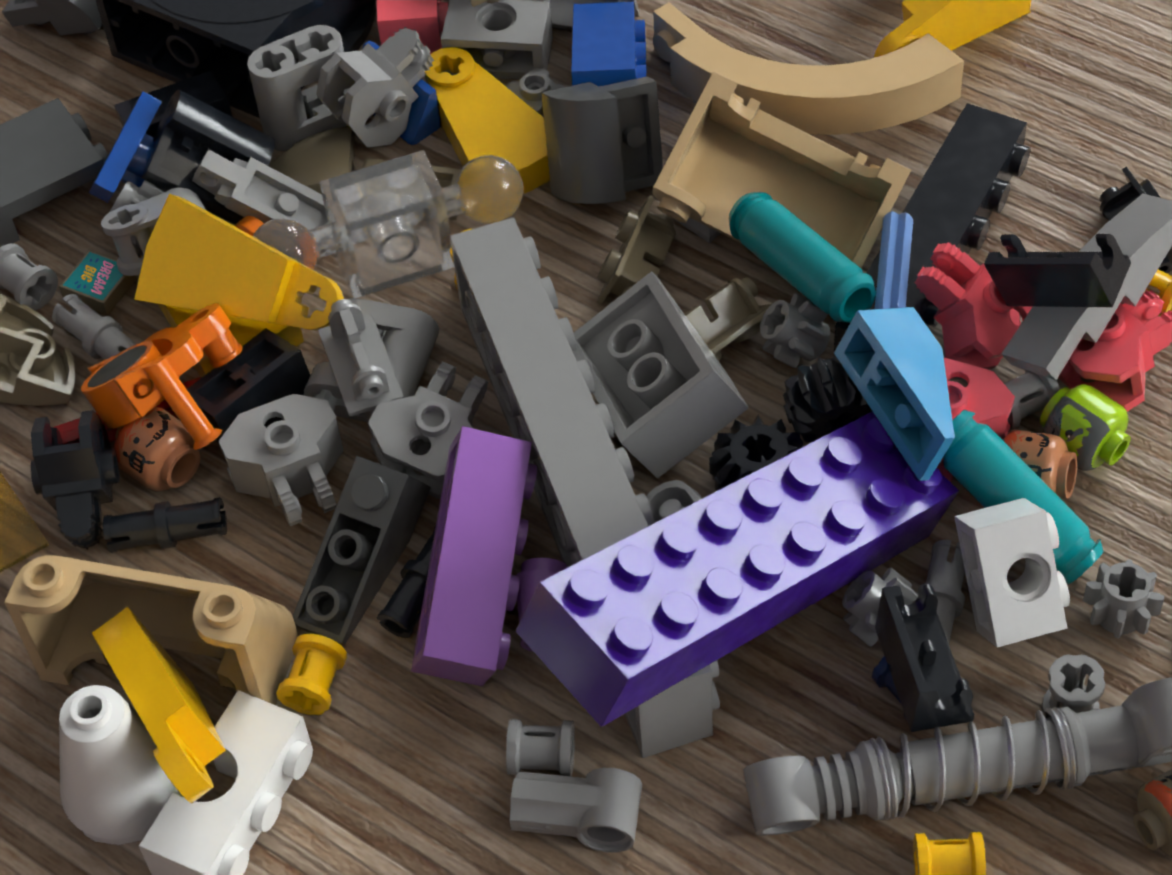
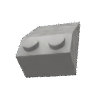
M652 271L574 332L576 350L573 351L576 361L583 359L587 361L595 385V393L593 394L599 404L603 402L606 404L616 436L620 443L657 479L749 408L725 369Z

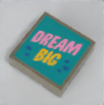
M89 249L60 284L59 288L63 297L69 294H76L93 310L108 315L137 279V276L123 275L117 267V259Z

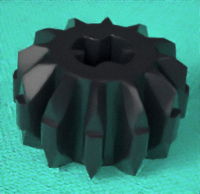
M836 356L826 360L818 357L817 362L810 366L801 365L798 367V375L792 376L785 381L786 392L783 394L785 401L783 407L788 422L792 423L795 432H800L805 442H814L872 412V409Z
M759 414L750 426H746L735 419L733 426L730 428V433H718L717 439L714 442L712 457L709 458V473L712 475V479L715 480V490L718 491L802 448L803 441L800 438V432L786 433V427L782 419L771 426L764 425Z

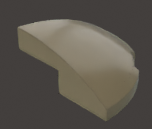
M349 126L313 134L293 144L291 148L282 153L277 159L270 162L269 167L324 196L351 194L352 170H354L355 133Z
M0 294V402L31 406L69 403L75 382V364L70 348H64L62 357L54 339L51 337L54 326L35 310L25 304L20 305L15 299Z

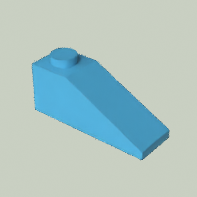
M914 307L857 310L834 354L918 480H929L955 438L942 347Z

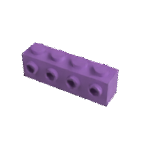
M462 426L451 443L411 672L483 686L495 673L496 669L503 670L508 658L511 640L510 634L502 632L505 611L512 612L517 600L520 582L519 576L511 575L514 554L521 555L528 533V520L520 519L523 499H530L537 475V465L529 463L532 442Z

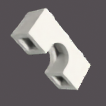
M238 690L215 725V729L226 751L213 760L218 772L233 777L236 780L228 792L212 801H195L191 804L184 797L175 793L171 794L139 844L151 875L244 874L249 862L250 849L261 831L267 832L274 825L280 813L281 798L292 780L300 779L311 762L313 747L303 716Z

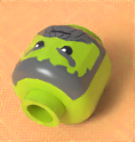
M1082 384L1072 389L1068 387L1060 389L1049 400L1040 417V425L1044 427L1043 433L1063 438L1068 451L1076 453L1077 468L1082 471L1093 470L1104 462L1108 465L1115 464L1123 456L1131 441V437L1126 434L1129 421L1126 409L1090 385Z

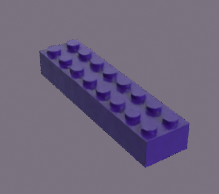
M872 411L540 581L516 632L592 718L603 727L854 581L862 573L873 570L930 536L959 490L938 468L935 469L929 480L919 481Z

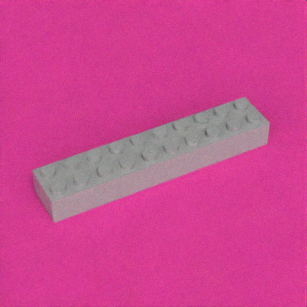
M514 217L450 235L460 308L512 437L532 442L529 463L537 465L534 491L563 562L570 567L654 524L652 510L644 493L635 495L630 485V482L634 481V474L625 448L615 449L610 437L614 436V428L608 408L604 402L595 404L591 394L595 393V385L589 365L585 359L576 361L573 351L576 350V341L571 324L567 317L558 319L555 309H558V300L553 283L549 276L543 278L539 276L537 269L541 268L533 238L531 236L522 237ZM717 660L625 713L642 758L713 735L712 710L720 708L719 696L712 679L720 674Z

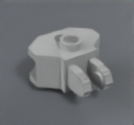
M406 27L402 30L399 29L398 32H394L395 35L393 37L390 36L377 50L368 43L360 51L335 53L321 67L316 95L339 122L347 124L367 148L391 145L406 131L411 104L419 97L412 87L425 75V71H429V68L433 66L432 62L434 59L430 54L431 51L427 45L423 46L416 30L407 29ZM345 89H348L345 97L338 100L339 95ZM373 114H375L374 119L369 124L365 125L366 121Z
M443 361L427 388L420 386L414 396L378 403L368 421V427L373 435L370 441L371 447L380 465L407 474L429 485L431 489L428 495L437 499L441 498L449 447L462 426L473 428V418L480 403H482L489 382L475 375L466 386L460 402L449 399L445 396L454 383L457 367ZM413 469L419 471V472L422 473L423 475H419V474L415 473V472L413 471Z
M291 394L237 415L219 440L220 448L228 464L227 471L236 492L271 498L274 507L280 505L290 526L302 522V509L297 498L312 492L318 506L322 508L324 513L336 509L337 505L326 475L344 450L336 416L328 400ZM279 417L283 419L270 424L267 428L264 426L265 422L270 418Z

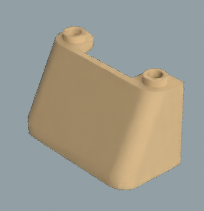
M713 71L653 186L652 193L660 201L657 207L658 210L670 218L686 223L690 217L741 243L730 232L728 218L731 208L745 194L764 192L769 194L773 200L778 201L862 269L882 229L883 217L894 206L911 169L889 158H886L882 167L870 164L869 167L865 166L864 164L868 158L867 155L858 152L857 156L854 157L760 110L761 102L750 98L747 106L743 105L744 100L734 94L738 83Z
M41 556L25 564L16 575L4 602L40 680L64 685L70 684L73 677L71 671L82 662L95 659L96 663L108 665V661L93 637L92 632L126 607L135 614L163 648L222 658L217 671L221 686L232 687L236 691H242L276 705L278 700L276 691L279 684L285 680L293 657L292 648L298 637L293 616L285 606L235 586L62 556Z

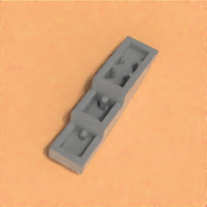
M1142 193L1096 233L1113 235L1123 255H1128L1131 261L1113 308L1033 306L1001 353L1012 366L1057 380L1081 339L1097 343L1121 302L1136 306L1172 247L1171 200ZM1096 234L1079 252H1102L1101 248L1097 245Z

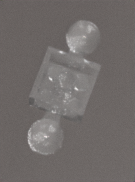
M421 150L320 181L328 224L308 230L301 223L291 219H274L261 225L252 236L312 270L315 269L318 258L335 253L352 297L359 298L454 268V262L450 255L451 234L448 218L464 213L472 220L483 224H492L506 220L517 211L521 204L523 181L516 167L505 158L496 155H482L473 158L462 167L456 178L455 185L441 188L425 151Z

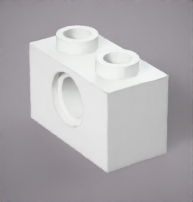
M1025 498L954 516L977 632L998 648L1067 629L1064 607L1070 604V594L1064 576L1056 569L1053 549L1059 546V535L1052 516L1046 510ZM1025 558L1026 565L1023 574L1017 580L1008 583L1007 574L1011 565L1017 560Z

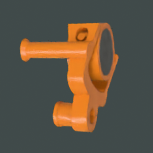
M213 303L194 313L177 327L159 330L143 342L87 368L91 375L84 381L81 391L107 428L113 429L124 426L140 417L143 418L147 412L155 408L163 400H166L194 439L193 449L198 450L217 439L222 433V429L213 428L179 377L197 364L204 356V353L209 358L212 367L218 368L237 357L242 352L243 346L237 342L229 330L231 321L220 305Z

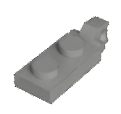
M208 150L192 180L215 195L214 199L220 204L225 205L226 208L243 217L247 215L256 217L270 228L273 233L319 257L326 250L345 210L341 204L250 157L248 162L237 158L231 162Z

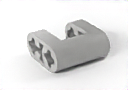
M327 25L308 27L258 48L248 58L247 66L263 133L275 139V150L286 151L296 142L313 134L348 126L339 122L316 95L318 84L301 91V87L319 80L321 67L335 53L344 52L340 32L333 27ZM298 58L299 63L295 64V59ZM345 89L339 95L338 100L345 97L348 89ZM307 113L310 114V119H307Z
M348 299L361 308L363 316L372 313L404 398L414 396L439 335L440 328L437 322L430 315L414 308L365 299ZM329 362L318 363L313 368L304 389V396L328 400L335 416L364 422L369 421L374 410L349 417Z

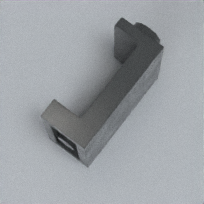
M59 98L0 125V247L20 240L13 218L92 181L94 183L108 157V153L101 143L93 146L90 142L92 140L91 134L78 112L70 115Z

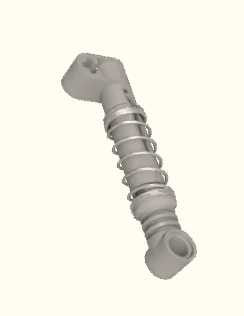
M1172 677L1138 687L1120 706L1096 708L1080 713L1074 712L1069 707L1047 708L1044 713L1037 710L1035 714L1036 720L1011 724L1009 718L1004 716L1002 718V726L976 730L975 724L971 721L968 724V732L942 736L941 729L937 727L934 730L935 737L909 742L907 735L902 733L900 736L901 746L899 753H893L887 748L884 740L881 737H877L876 739L871 738L870 740L859 742L854 751L846 752L845 761H843L840 753L830 755V763H827L824 756L814 757V766H811L809 760L804 756H783L753 763L746 766L743 772L755 833L766 836L803 830L818 824L821 813H823L825 820L829 821L835 820L836 811H839L841 818L851 817L852 808L855 809L857 815L866 814L876 821L889 820V818L895 819L896 817L903 818L909 809L910 802L913 806L924 804L930 811L938 812L946 800L959 799L964 805L972 806L980 794L992 793L999 800H1007L1015 788L1026 787L1034 795L1041 794L1047 783L1055 782L1060 789L1066 790L1067 788L1072 789L1075 786H1081L1087 777L1091 775H1105L1120 770L1172 762ZM1041 784L1039 788L1032 787L1033 785ZM1006 790L1005 794H1000L997 792ZM972 796L970 800H966V799L964 798V797ZM904 798L903 809L898 812V805ZM937 802L936 806H932L930 803Z

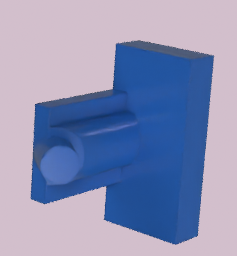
M144 91L141 93L89 191L90 194L108 203L120 181L124 183L130 181L136 186L141 187L144 182L141 176L155 145L154 138L145 133L162 101Z

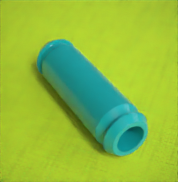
M752 192L745 194L736 201L731 208L728 218L732 236L740 240L747 249L826 314H830L834 321L847 323L852 321L857 310H870L876 297L872 277L867 273H863L858 265L778 201L773 200L769 194Z
M963 410L953 419L955 438L942 458L944 467L984 508L1025 498L1046 510L1054 519L1059 535V546L1053 549L1056 569L1062 573L1068 585L1071 584L1102 555L1104 550L1101 539L1094 542L1090 536L1089 527L988 425L977 423L972 418L975 412Z

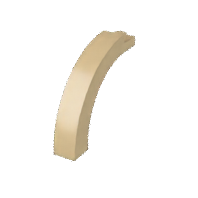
M670 2L653 11V45L663 60L670 61L672 86L697 102L714 71L738 83L734 94L744 100L743 105L747 106L750 98L761 102L760 110L808 134H849L893 127L940 110L961 96L964 60L929 33L903 48L868 60L836 65H799L763 59L732 48L701 29Z

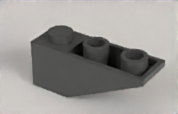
M356 456L294 611L293 619L295 625L339 643L346 644L410 542L431 489L429 485L402 472Z

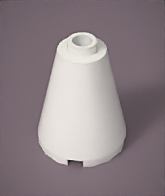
M101 685L87 686L77 690L67 698L61 707L59 714L60 797L67 817L77 828L83 831L85 836L95 842L121 845L142 840L171 794L182 795L157 762L153 754V750L157 746L135 708L115 690Z

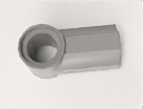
M617 768L594 769L587 773L586 778L518 771L516 778L513 780L510 797L509 821L511 830L574 836L586 847L602 852L627 851L633 847L643 784L633 773Z

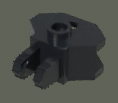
M94 410L83 411L78 425L80 443L63 445L59 430L50 426L48 417L35 418L31 431L34 459L31 461V479L34 491L37 495L42 494L43 498L57 510V519L61 522L58 526L61 528L60 532L63 535L65 534L64 537L72 542L75 547L79 546L88 550V548L100 543V538H103L101 535L103 529L100 527L103 525L101 504L113 502V484L120 481L117 454L115 449H111L106 426Z

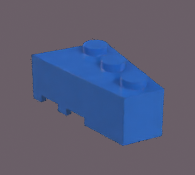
M634 1L573 5L572 86L591 82L600 87L647 76L645 20H635Z

